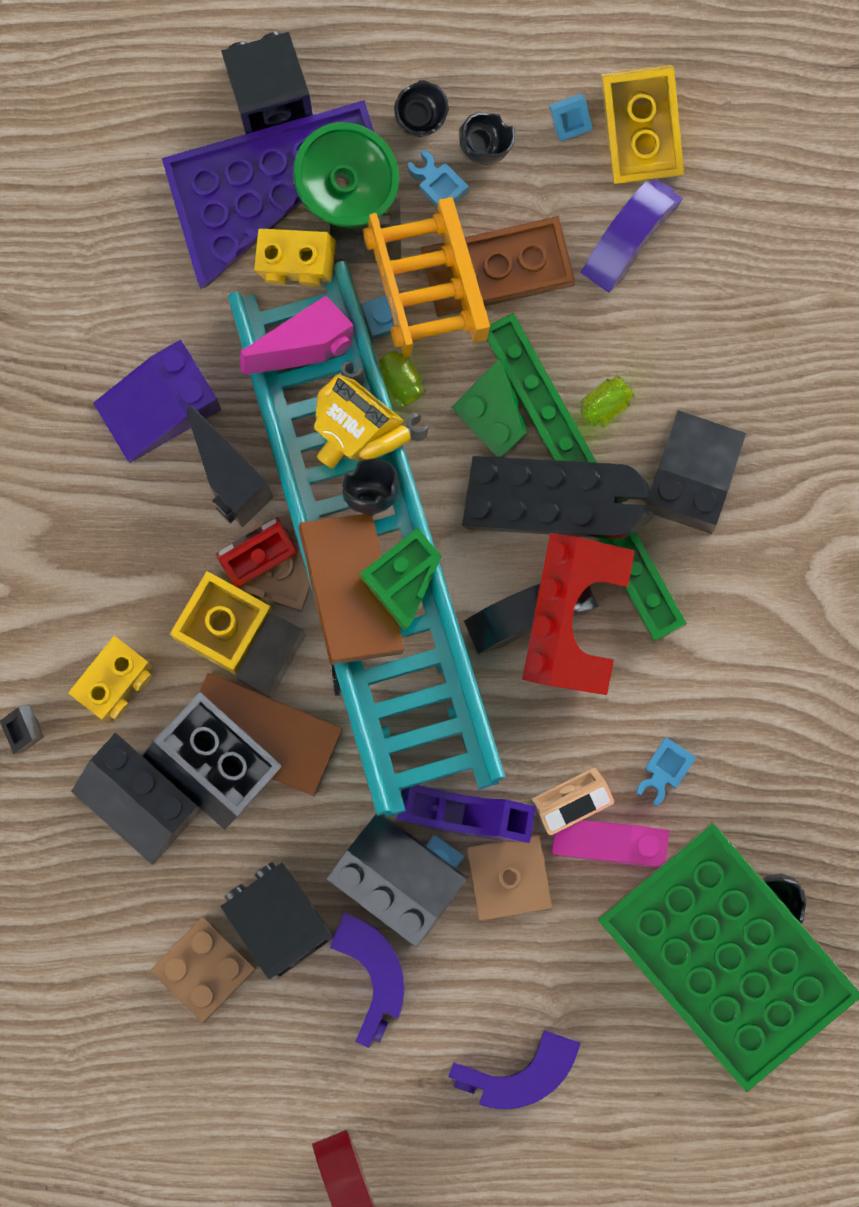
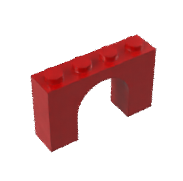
M550 533L522 680L601 695L608 694L614 659L589 655L579 648L573 634V613L582 592L595 582L628 587L635 551L580 537Z

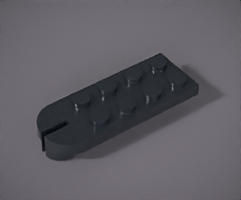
M473 456L462 526L472 530L546 535L554 533L575 537L622 539L637 532L654 515V512L646 505L622 504V502H626L629 499L642 500L646 505L655 506V501L645 478L634 468L624 464Z

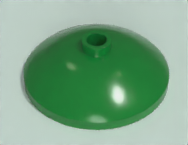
M338 122L320 127L304 140L295 157L293 178L301 201L312 214L331 225L347 228L367 225L369 223V214L377 213V217L380 218L388 210L396 197L399 187V169L395 156L387 143L379 135L364 126ZM341 178L345 180L347 187L338 186L336 179Z

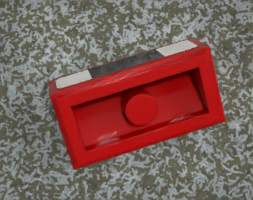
M276 517L216 553V556L232 584L239 588L297 554L299 551L279 517Z

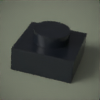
M30 704L16 708L0 720L13 754L27 750L44 738L40 724Z

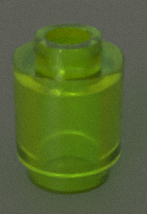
M392 351L379 360V368L385 387L394 401L399 400L402 406H406L425 394L424 379L410 358L404 359L402 353L398 354L397 351Z
M616 375L611 380L607 378L581 400L583 408L580 412L591 426L594 427L598 424L604 428L630 406V401L635 396L627 383Z

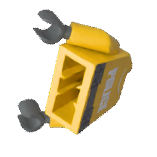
M345 361L342 364V375H336L318 392L315 415L317 420L314 424V429L328 441L316 457L332 469L337 466L344 455L357 461L375 459L398 449L411 439L414 441L425 439L429 430V425H425L421 429L413 427L421 420V415L416 413L408 418L406 427L401 425L404 422L403 419L361 386L364 382L363 368H359L356 373L351 374L353 364L350 361Z

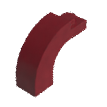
M344 1130L312 1143L319 1171L332 1207H376L359 1155L348 1131Z

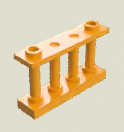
M453 197L439 199L437 212L430 219L383 229L380 227L377 213L369 214L368 228L363 229L364 240L367 249H373L394 322V326H391L393 344L395 348L401 347L403 358L411 357L412 340L462 329L464 332L470 331L473 343L486 341L490 330V323ZM433 232L436 235L442 234L445 246H442L439 251L393 261L389 259L385 245L387 242ZM443 264L452 269L454 278H451L450 283L399 294L394 275ZM449 297L461 300L463 311H460L458 316L408 326L404 307Z

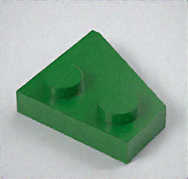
M498 359L451 408L497 457L504 458L528 432L524 419L519 414L518 399L515 390H512L506 371L508 369L507 363L503 359Z
M417 528L364 569L359 577L400 627L406 631L411 626L442 556L420 529Z

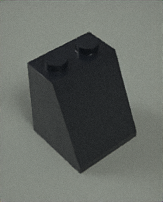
M289 31L285 33L271 32L264 35L260 40L250 43L244 41L236 42L230 45L228 49L221 50L245 134L313 115L310 94Z
M271 862L254 874L258 880L247 888L240 884L224 896L227 902L220 906L266 977L273 981L280 978L334 938L330 928L282 862L277 866Z

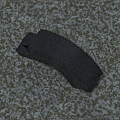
M540 584L506 597L464 620L477 654L505 647L521 636L531 632ZM590 586L578 598L573 616L590 612L598 607Z

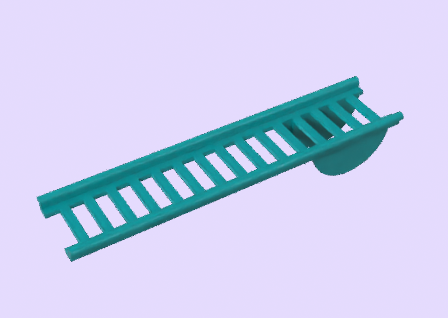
M346 261L334 264L332 283L325 282L328 292L262 312L259 311L255 294L242 297L241 292L237 291L228 295L242 349H245L266 335L264 327L291 319L326 295L353 324L352 344L346 351V355L280 374L277 373V370L250 374L310 585L311 580L298 528L300 522L320 520L321 517L352 509L343 500V494L315 502L310 485L341 477L345 474H351L355 471L359 461L348 457L341 459L334 469L324 464L306 470L301 453L323 447L328 440L318 432L296 438L292 421L315 415L317 397L287 406L283 389L342 373V364L345 361H350L353 364L352 374L356 373L359 368H363L364 382L361 386L392 410ZM404 446L375 458L391 463L398 471V494L393 504L395 515L374 521L377 536L400 530L404 539L419 528L434 546ZM440 562L422 599L426 615L413 618L411 626L406 631L400 627L402 638L431 630L436 649L368 669H364L362 660L334 664L377 816L385 814V817L406 812L400 790L472 769L479 790L497 785L499 780L506 778ZM433 666L436 667L438 674L443 673L444 684L374 704L369 685ZM449 699L452 706L447 708L450 720L393 737L390 736L388 726L381 727L379 722L381 719ZM458 734L461 735L466 751L465 754L397 774L394 773L390 754Z

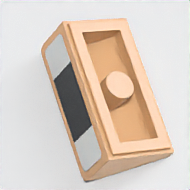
M592 768L532 798L530 802L532 806H536L535 812L547 833L553 835L613 805L614 799L604 778L596 768Z

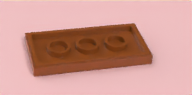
M559 216L464 237L484 306L575 286V278ZM444 242L421 247V253L439 251L442 246H445ZM445 264L425 268L430 287L450 283L451 278H454L451 267H446ZM454 297L433 301L437 317L463 311L460 299L455 300Z
M360 514L300 522L298 527L330 665L403 654L405 648L399 624L359 577L364 569L382 556L373 516Z
M207 673L200 692L282 765L271 779L315 797L343 728Z

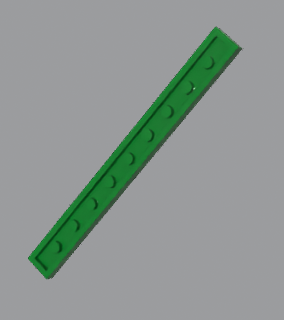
M511 313L490 324L486 341L496 359H503L507 363L508 369L506 371L510 384L552 460L597 463L515 314ZM636 532L622 539L596 538L600 543L635 551L628 587H622L653 642L686 626L687 623Z

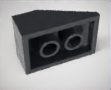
M191 405L186 412L210 488L215 496L212 502L215 504L219 514L228 523L231 524L236 520L243 527L273 499L268 482Z
M678 410L650 490L655 506H646L654 512V515L712 534L725 502L746 433Z

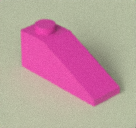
M326 295L241 350L240 370L244 375L323 363L334 355L338 357L344 354L352 344L353 324Z
M581 820L554 834L551 855L656 869L666 861L670 830Z

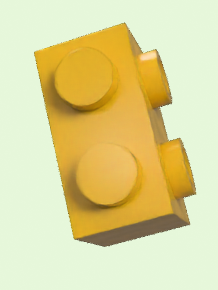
M258 229L254 271L265 279V283L271 285H286V280L299 281L300 285L307 287H319L320 282L332 283L336 240L328 232Z
M113 636L68 694L108 724L112 719L117 721L124 714L129 706V703L126 701L135 690L140 692L148 684L152 677V674L149 672L153 666L116 636Z

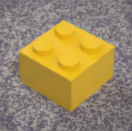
M206 571L170 632V636L175 642L238 676L274 613L271 606Z

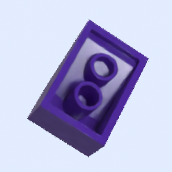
M181 339L149 357L93 402L129 464L190 429L191 425L186 410L191 405L204 419L222 410L217 397Z

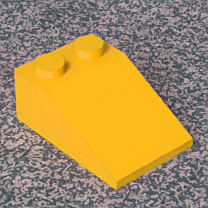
M672 65L602 73L603 102L614 184L684 175L674 67Z

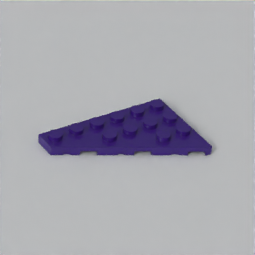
M365 100L162 158L200 289L208 287L257 243L258 229H273L302 203L294 184L293 166L300 146L312 132L325 125L338 122L358 124L374 132Z

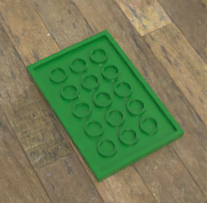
M713 821L598 917L599 923L746 1093L859 1000V990Z

